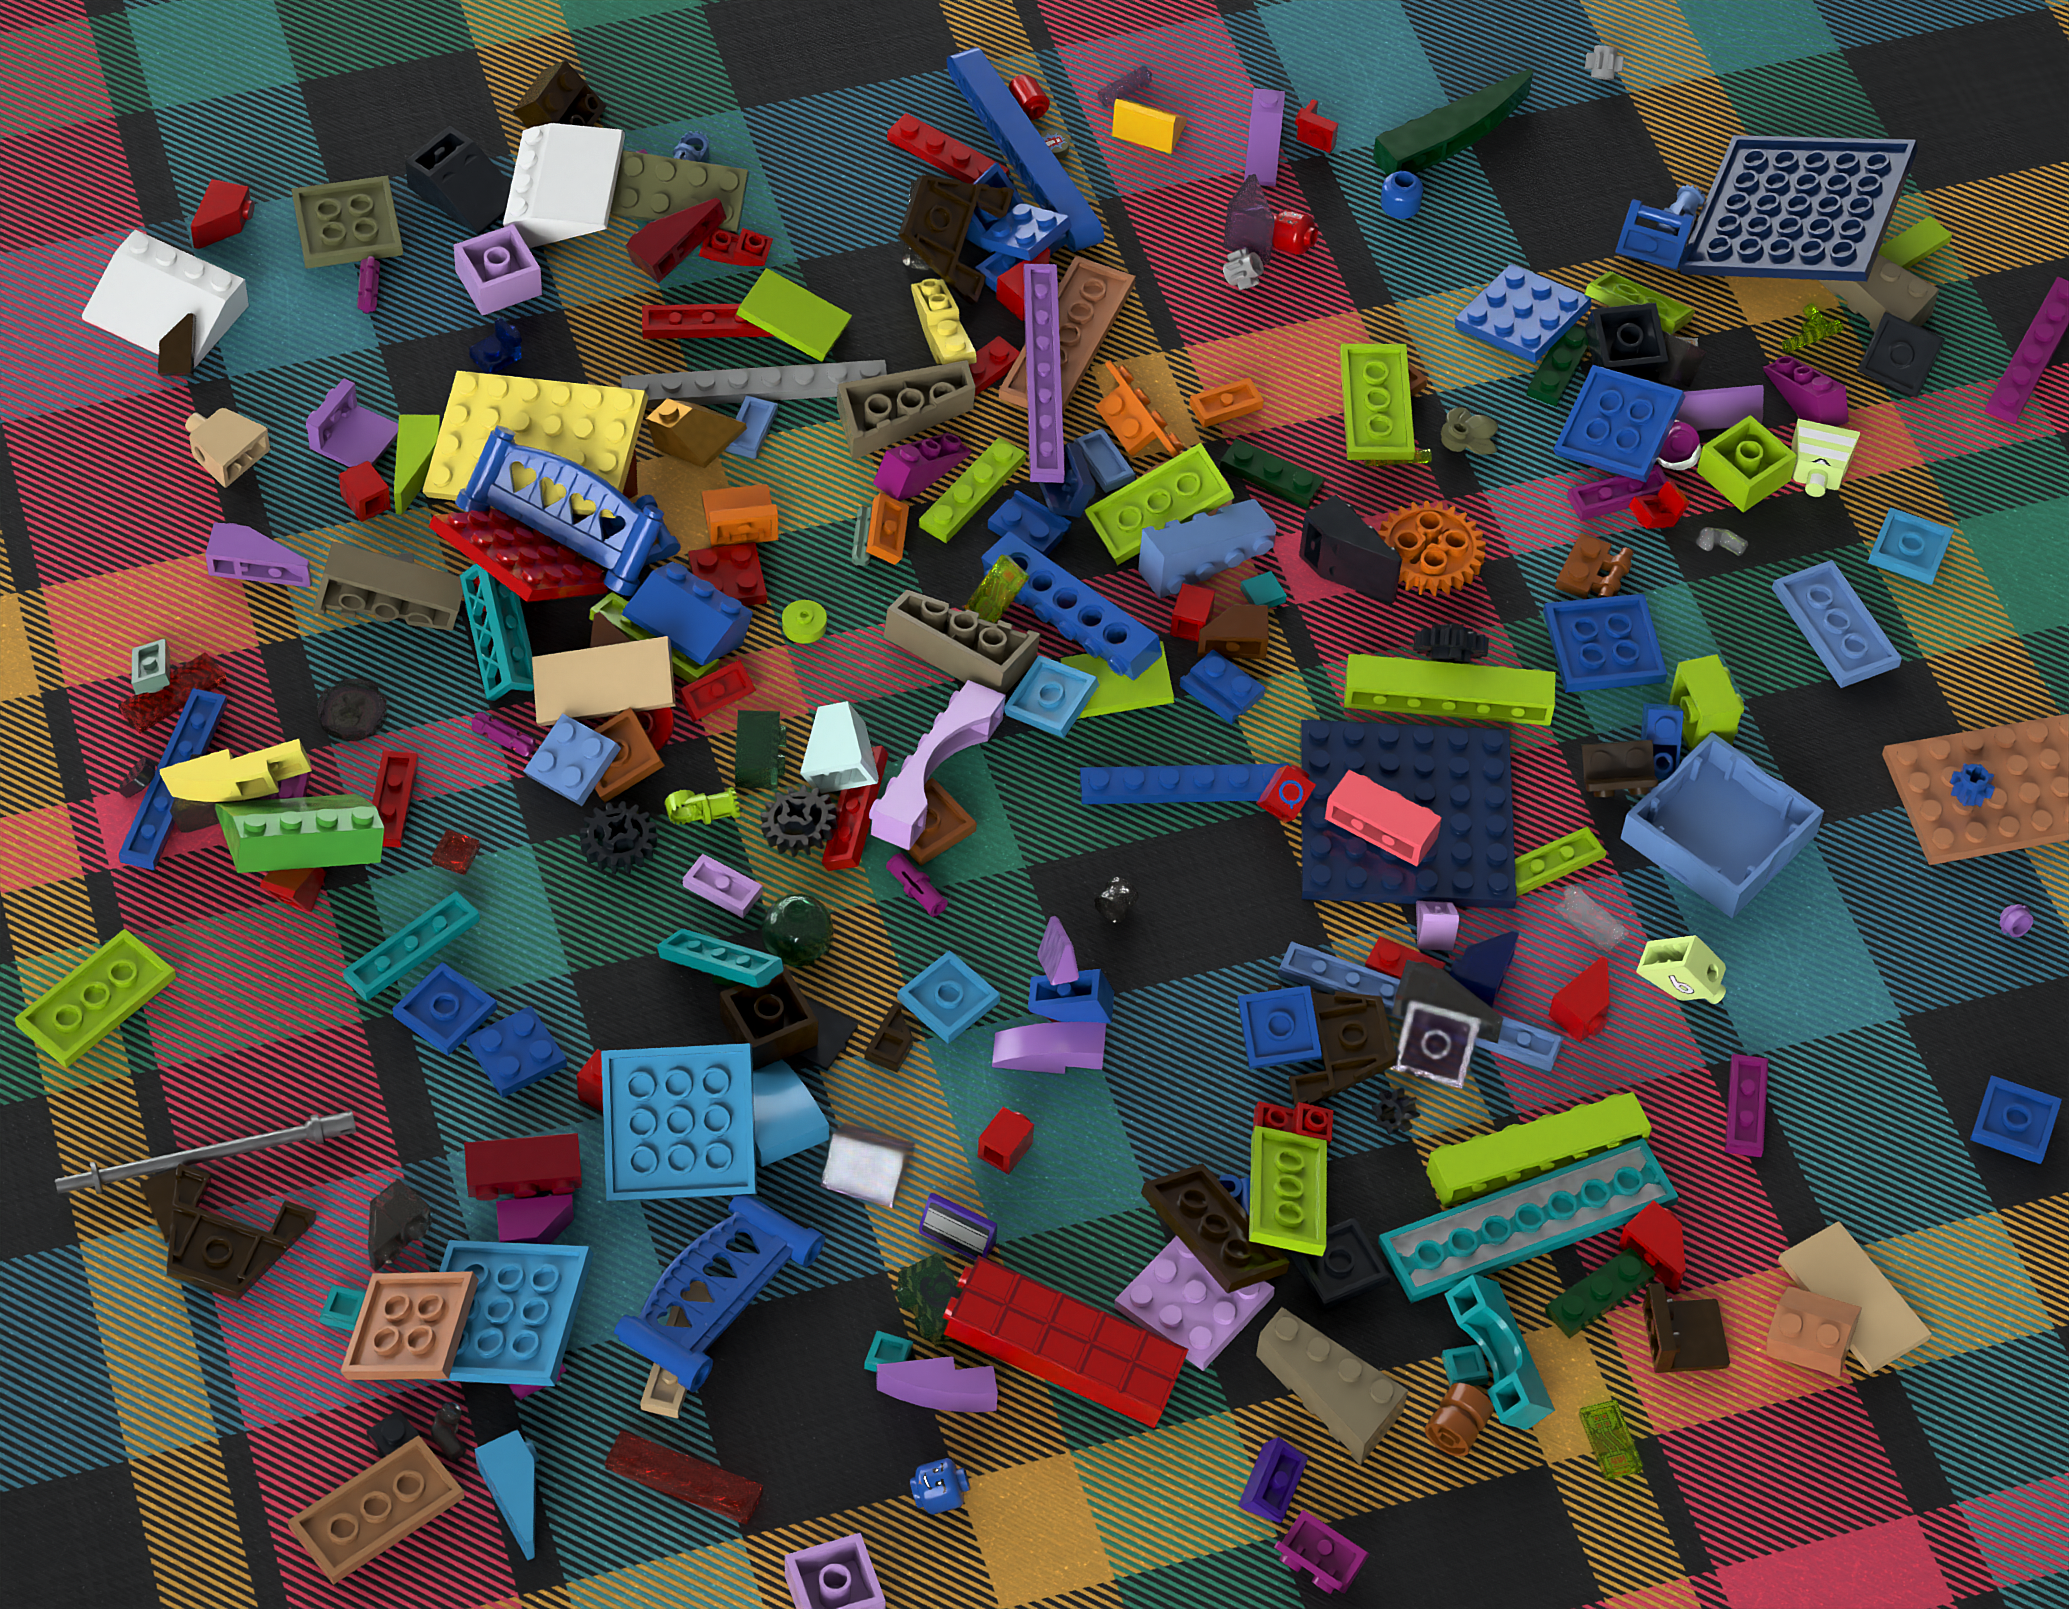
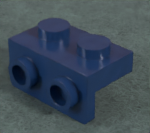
M1067 443L1064 448V483L1039 482V485L1051 513L1059 516L1081 517L1088 501L1095 494L1096 485L1080 446Z

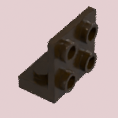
M1652 739L1581 744L1584 786L1587 792H1593L1594 797L1615 796V790L1628 789L1632 795L1651 793V787L1658 786V779L1654 771Z
M1664 1283L1649 1284L1642 1309L1654 1372L1667 1373L1727 1369L1730 1365V1359L1718 1301L1716 1299L1673 1301L1671 1297H1666Z

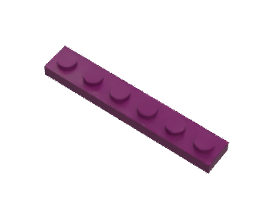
M2060 277L2056 278L1988 401L1985 409L1986 413L2016 424L2069 327L2068 280Z

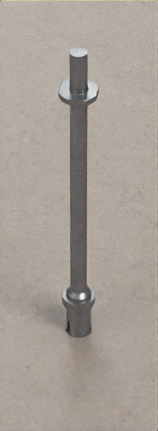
M352 1110L318 1117V1114L310 1115V1120H307L304 1125L98 1170L97 1163L90 1162V1172L55 1179L58 1194L95 1186L96 1194H101V1184L177 1168L178 1164L188 1166L306 1139L311 1142L315 1141L316 1145L324 1143L323 1139L350 1133L355 1134L354 1117Z

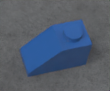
M1101 969L1078 971V980L1058 985H1051L1047 975L1031 977L1028 1009L1032 1013L1060 1022L1112 1023L1114 990Z

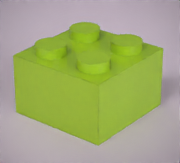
M1750 415L1703 446L1697 472L1738 509L1745 512L1791 481L1797 455Z
M1718 654L1678 662L1668 705H1678L1684 711L1682 736L1690 753L1711 732L1732 746L1734 737L1738 734V723L1741 714L1744 712V703L1741 695L1736 694L1732 687L1729 669L1723 667Z

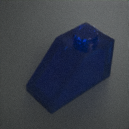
M1511 931L1470 945L1466 948L1462 960L1455 958L1449 974V979L1454 980L1452 995L1493 1008L1514 957L1519 933Z

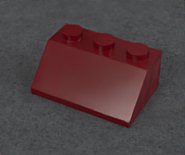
M578 1133L464 1142L468 1197H476L480 1201L497 1199L499 1195L514 1194L516 1197L525 1198L534 1196L539 1191L552 1190L554 1194H568L573 1192L575 1188H582Z

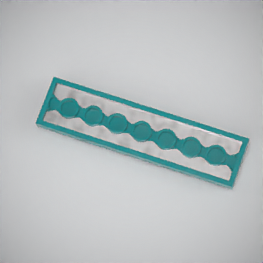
M1642 1138L1379 1235L1378 1244L1411 1303L1454 1288L1472 1274L1483 1277L1626 1224L1653 1200L1663 1208L1677 1205L1679 1196L1647 1142Z

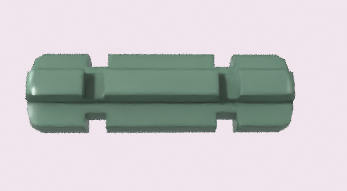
M862 506L857 511L854 546L852 549V563L856 566H867L870 563L871 554L866 552L872 507L866 508Z

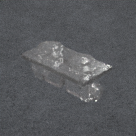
M1570 885L1563 894L1566 899L1554 908L1556 913L1605 954L1610 952L1631 933L1623 926V922L1620 919L1616 920L1602 907L1597 905L1596 902L1583 892V888L1580 886Z

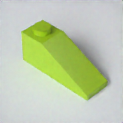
M399 415L394 481L396 514H404L425 484L441 428L440 415Z

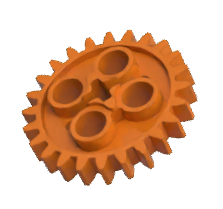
M1428 501L1424 502L1423 508H1419L1415 502H1411L1410 511L1400 506L1398 515L1390 512L1388 521H1382L1380 531L1377 532L1378 536L1389 547L1395 548L1402 558L1398 583L1405 581L1406 591L1416 586L1418 587L1419 595H1422L1426 588L1430 589L1433 596H1436L1437 590L1442 588L1449 595L1451 586L1461 591L1464 582L1471 584L1474 575L1480 574L1481 565H1483L1485 558L1486 542L1482 541L1483 532L1475 531L1476 521L1466 523V512L1457 516L1454 514L1455 506L1450 507L1446 511L1443 510L1442 502H1439L1436 508H1431Z

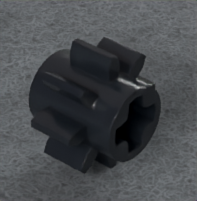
M1402 1087L1394 1090L1393 1094L1389 1090L1379 1093L1382 1102L1372 1106V1109L1376 1111L1377 1120L1375 1125L1381 1124L1387 1127L1389 1135L1397 1133L1399 1128L1402 1132L1413 1129L1410 1120L1420 1116V1113L1416 1111L1415 1102L1417 1098H1410L1404 1095L1405 1090Z

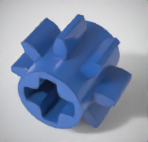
M1964 763L1961 772H1953L1950 783L1954 785L1951 796H1956L1963 806L1978 805L1981 807L1984 798L1991 799L1995 787L1991 783L1994 774H1989L1981 764L1967 765Z

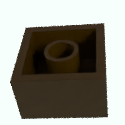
M786 966L783 967V972L775 976L769 984L763 987L755 988L742 983L720 992V1017L736 1044H752L753 1071L818 1045V1019Z

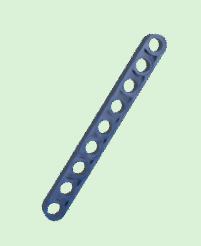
M974 47L948 56L947 67L952 80L1039 207L1069 216L1072 227L1064 233L1067 235L1066 246L1074 253L1104 242V231L1098 217L979 47Z

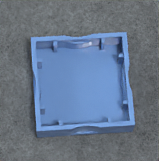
M1711 732L1682 760L1673 775L1658 784L1657 787H1654L1651 793H1648L1626 814L1621 839L1733 919L1817 835L1824 810L1786 783L1766 774L1749 757Z

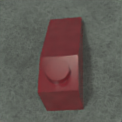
M713 198L648 223L641 231L634 233L625 245L632 263L660 283L727 219L722 203L718 198Z

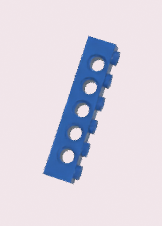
M1010 531L981 557L985 571L984 577L988 583L991 582L1006 559L1009 558L1028 576L1013 597V601L1019 605L1025 604L1042 622L1047 623L1049 621L1066 639L1076 640L1090 656L1094 658L1100 656L1117 675L1122 676L1125 674L1134 681L1162 656L1159 637L1156 633Z

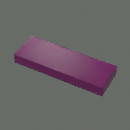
M1658 464L1653 466L1647 482L1618 475L1568 489L1567 497L1580 521L1627 509L1634 496L1657 495L1668 479Z
M1732 1054L1725 1153L1754 1157L1762 1156L1768 1058Z

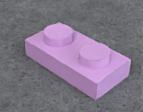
M704 854L699 857L683 877V887L741 918L745 917L763 894V885Z

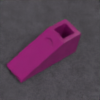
M1791 356L1780 357L1774 363L1763 366L1766 375L1800 419L1834 427L1849 422L1846 386Z
M950 433L888 449L885 452L873 484L898 501L917 496L967 458L972 450L962 444L959 437Z

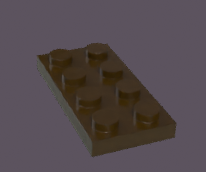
M1203 1163L1143 1184L1142 1196L1227 1294L1287 1273L1290 1262L1277 1247L1249 1241L1250 1216Z

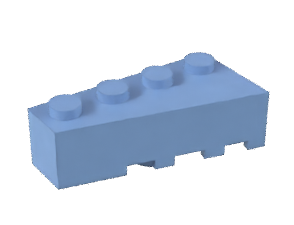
M1255 499L1221 507L1212 516H1208L1205 512L1195 514L1190 522L1181 524L1177 519L1166 522L1164 529L1155 530L1153 526L1143 528L1138 572L1159 599L1170 594H1177L1180 592L1182 583L1192 585L1199 581H1206L1216 573L1227 568L1237 567L1243 561L1256 555L1267 553L1274 547L1277 526Z

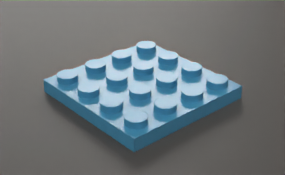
M752 1044L601 1051L606 1201L757 1194Z
M449 1240L439 1272L473 1271L479 1282L449 1379L427 1380L555 1386L594 1254L590 1247Z

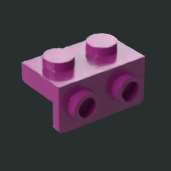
M1305 1510L1301 1511L1283 1541H1277L1274 1548L1282 1552L1279 1558L1281 1562L1296 1572H1299L1303 1566L1315 1574L1311 1582L1329 1594L1334 1589L1345 1594L1370 1555Z

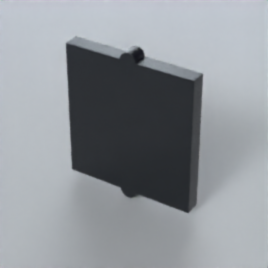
M806 1000L818 1019V1045L797 1053L795 1056L828 1071L840 1052L846 1051V1044L858 1028V1024Z

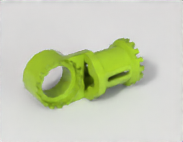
M733 787L727 788L726 792L706 796L704 793L695 795L690 790H679L670 794L665 800L670 821L673 824L676 822L677 825H680V822L683 825L686 822L690 823L700 819L707 825L711 824L712 820L727 816H732L733 818L740 817V808L735 806L739 803L734 801L737 800V796Z

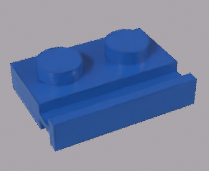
M1016 490L1014 496L1010 500L1007 499L988 519V529L1002 537L1010 531L1038 552L1047 556L1062 540V536L1071 531V521L1051 513L1044 505Z
M1212 650L1193 666L1188 675H1183L1180 678V687L1231 725L1239 715L1242 716L1265 694V687L1215 650Z

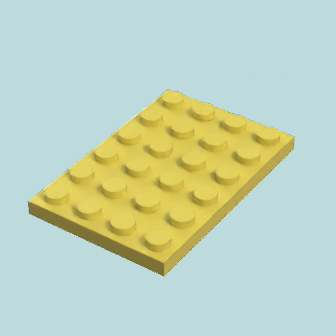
M457 371L423 487V493L429 498L456 500L460 489H466L487 439L497 425L512 430L515 433L514 440L516 444L551 452L576 462L599 475L623 493L649 396L645 390ZM518 461L512 464L515 492L536 480V472L532 468L525 469L523 464ZM548 477L542 479L544 506L547 508L565 497L566 488L562 484L554 485L552 479ZM578 493L572 495L573 514L590 516L595 512L596 505L592 500L584 501L583 497ZM609 509L602 510L601 517L616 519V516H613Z

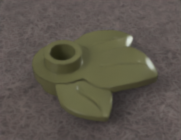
M1463 407L1454 408L1447 413L1446 423L1441 429V441L1445 447L1457 452L1468 448L1477 454L1483 455L1497 452L1495 444L1490 440L1498 430V424L1493 419L1479 414L1472 416Z

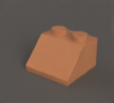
M1788 1286L1777 1305L1767 1335L1766 1355L1840 1377L1862 1307Z

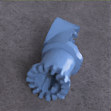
M689 131V134L685 133V136L681 137L679 144L673 151V158L696 162L706 161L709 157V140L707 136L703 135L702 132L699 134L698 131H695V133ZM699 144L703 147V149L700 151H696L695 148L690 145Z
M1689 184L1686 187L1682 186L1677 192V201L1671 204L1669 209L1665 208L1663 211L1684 216L1686 213L1695 216L1696 219L1695 212L1697 208L1702 207L1705 201V194H1701L1702 191L1698 190L1699 187L1694 188V185H1691V187ZM1659 222L1656 228L1657 231L1676 235V230L1679 229Z

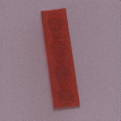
M623 1430L620 1431L605 1460L606 1470L746 1525L763 1494V1485Z

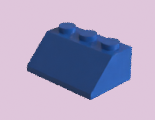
M673 561L653 570L622 612L624 617L658 638L668 636L673 648L702 666L743 645L753 614L739 600L725 595L717 590L712 583L701 580L690 573L685 566Z

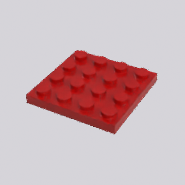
M471 510L465 513L450 512L449 514L433 515L428 526L526 602L607 593L609 589L604 584L605 576L602 574L600 567L593 563L585 562L577 556L578 552L500 510Z

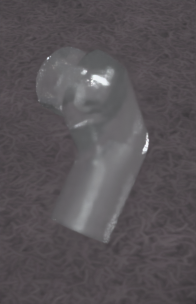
M1710 527L1702 529L1699 532L1701 535L1696 540V544L1706 551H1711L1716 542L1738 556L1744 553L1748 545V541L1727 529Z

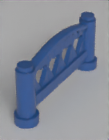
M497 425L487 439L466 489H460L455 504L466 512L471 510L489 511L492 506L608 568L604 584L619 594L634 596L640 585L638 576L664 522L662 519L664 512L651 505H646L644 510L638 509L619 490L591 470L557 454L518 445L515 443V433L512 430ZM515 461L521 462L525 469L532 468L536 472V480L515 492L512 474V464ZM544 477L552 479L554 485L562 484L566 488L565 497L547 508L544 506L541 485ZM574 493L580 494L584 501L592 500L596 505L595 512L577 524H574L571 497ZM603 509H609L613 516H622L626 521V526L623 530L604 540L601 520Z
M749 1194L736 1195L728 1208V1211L733 1215L713 1226L689 1244L658 1279L638 1317L624 1315L617 1323L614 1334L619 1336V1341L678 1377V1384L691 1392H695L705 1382L713 1366V1359L704 1354L707 1349L790 1258L804 1268L810 1266L824 1246L825 1235L812 1227L808 1229L801 1227ZM738 1233H747L750 1235L758 1254L731 1252L726 1248V1245L735 1242V1236ZM724 1257L728 1260L736 1278L708 1276L703 1270L713 1266L714 1258ZM700 1281L706 1285L713 1303L686 1301L680 1295L683 1292L690 1291V1284L692 1282ZM679 1306L682 1308L691 1328L663 1326L657 1320L667 1315L669 1307Z

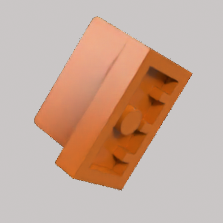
M767 484L702 492V502L711 548L778 540V511L776 504H772Z

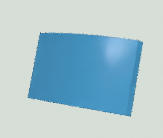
M779 1060L753 1071L756 1159L761 1167L829 1140V1123L806 1086L786 1062Z

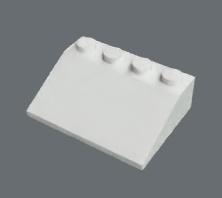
M556 123L523 130L503 226L507 227L514 224L528 248L607 229L625 139L624 131Z
M134 230L115 251L82 314V319L159 355V341L188 313H193L196 316L195 368L249 306L245 279Z

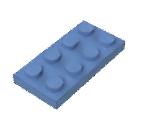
M1833 560L1774 580L1772 590L1840 688L1900 666L1901 656Z

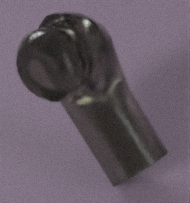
M447 1402L443 1404L442 1408L435 1415L431 1435L451 1461H456L467 1450L456 1436L462 1409L454 1402Z

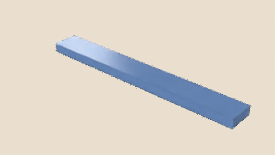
M1292 941L1278 972L1280 977L1306 986L1310 985L1311 988L1331 995H1335V991L1382 996L1385 1012L1390 1016L1549 1072L1553 1069L1564 1037Z

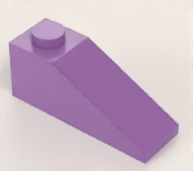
M1253 89L1244 184L1276 186L1285 91Z
M214 522L205 553L209 576L311 587L312 580L309 560L249 526Z

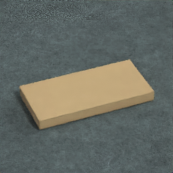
M668 636L532 657L536 722L540 727L556 724L562 713L576 721L619 715L630 707L634 712L676 706L671 640Z
M1839 1221L1780 1254L1778 1262L1801 1290L1862 1307L1849 1349L1869 1374L1930 1339L1932 1333Z

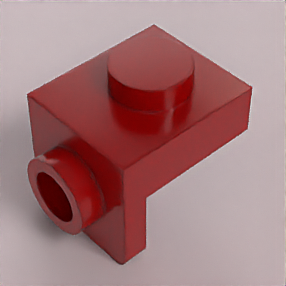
M1312 99L1306 108L1302 107L1296 116L1295 125L1298 126L1296 140L1331 153L1336 146L1339 124L1317 115L1318 101Z
M1666 481L1657 495L1634 496L1628 507L1637 516V521L1646 529L1666 528L1675 526L1688 507L1689 500L1673 481Z

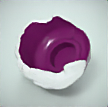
M1679 420L1674 421L1656 460L1659 462V465L1673 470H1685L1693 467L1698 462L1701 455V445L1695 428Z

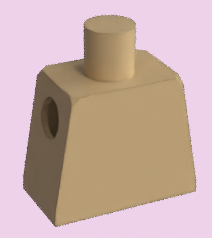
M226 408L217 410L208 419L199 413H193L186 421L185 428L191 432L189 438L193 457L225 488L270 451L266 427Z

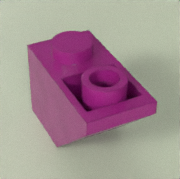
M552 1193L544 1197L527 1199L512 1197L505 1201H496L499 1242L550 1245L574 1220L572 1194L561 1195Z

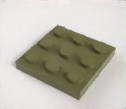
M388 176L291 189L306 269L358 262L362 259H368L369 256L379 259L403 255Z

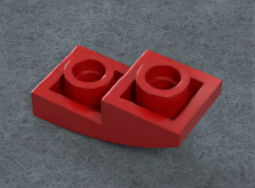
M716 228L703 241L698 256L731 265L764 266L773 238L742 228L740 236Z
M1259 1101L1254 1108L1253 1130L1256 1125L1327 1140V1145H1329L1332 1141L1333 1110L1298 1102L1296 1107L1291 1109Z

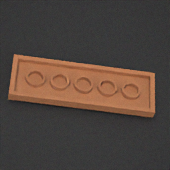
M1075 256L1058 286L1062 414L1135 286L1136 277ZM1025 343L999 389L998 399L1028 409Z

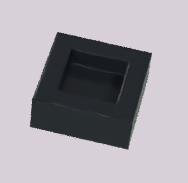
M396 1410L366 1431L368 1440L383 1457L391 1454L418 1435L421 1437L399 1410Z

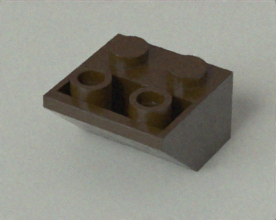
M564 60L542 70L513 112L528 129L549 123L592 127L607 106L571 65Z

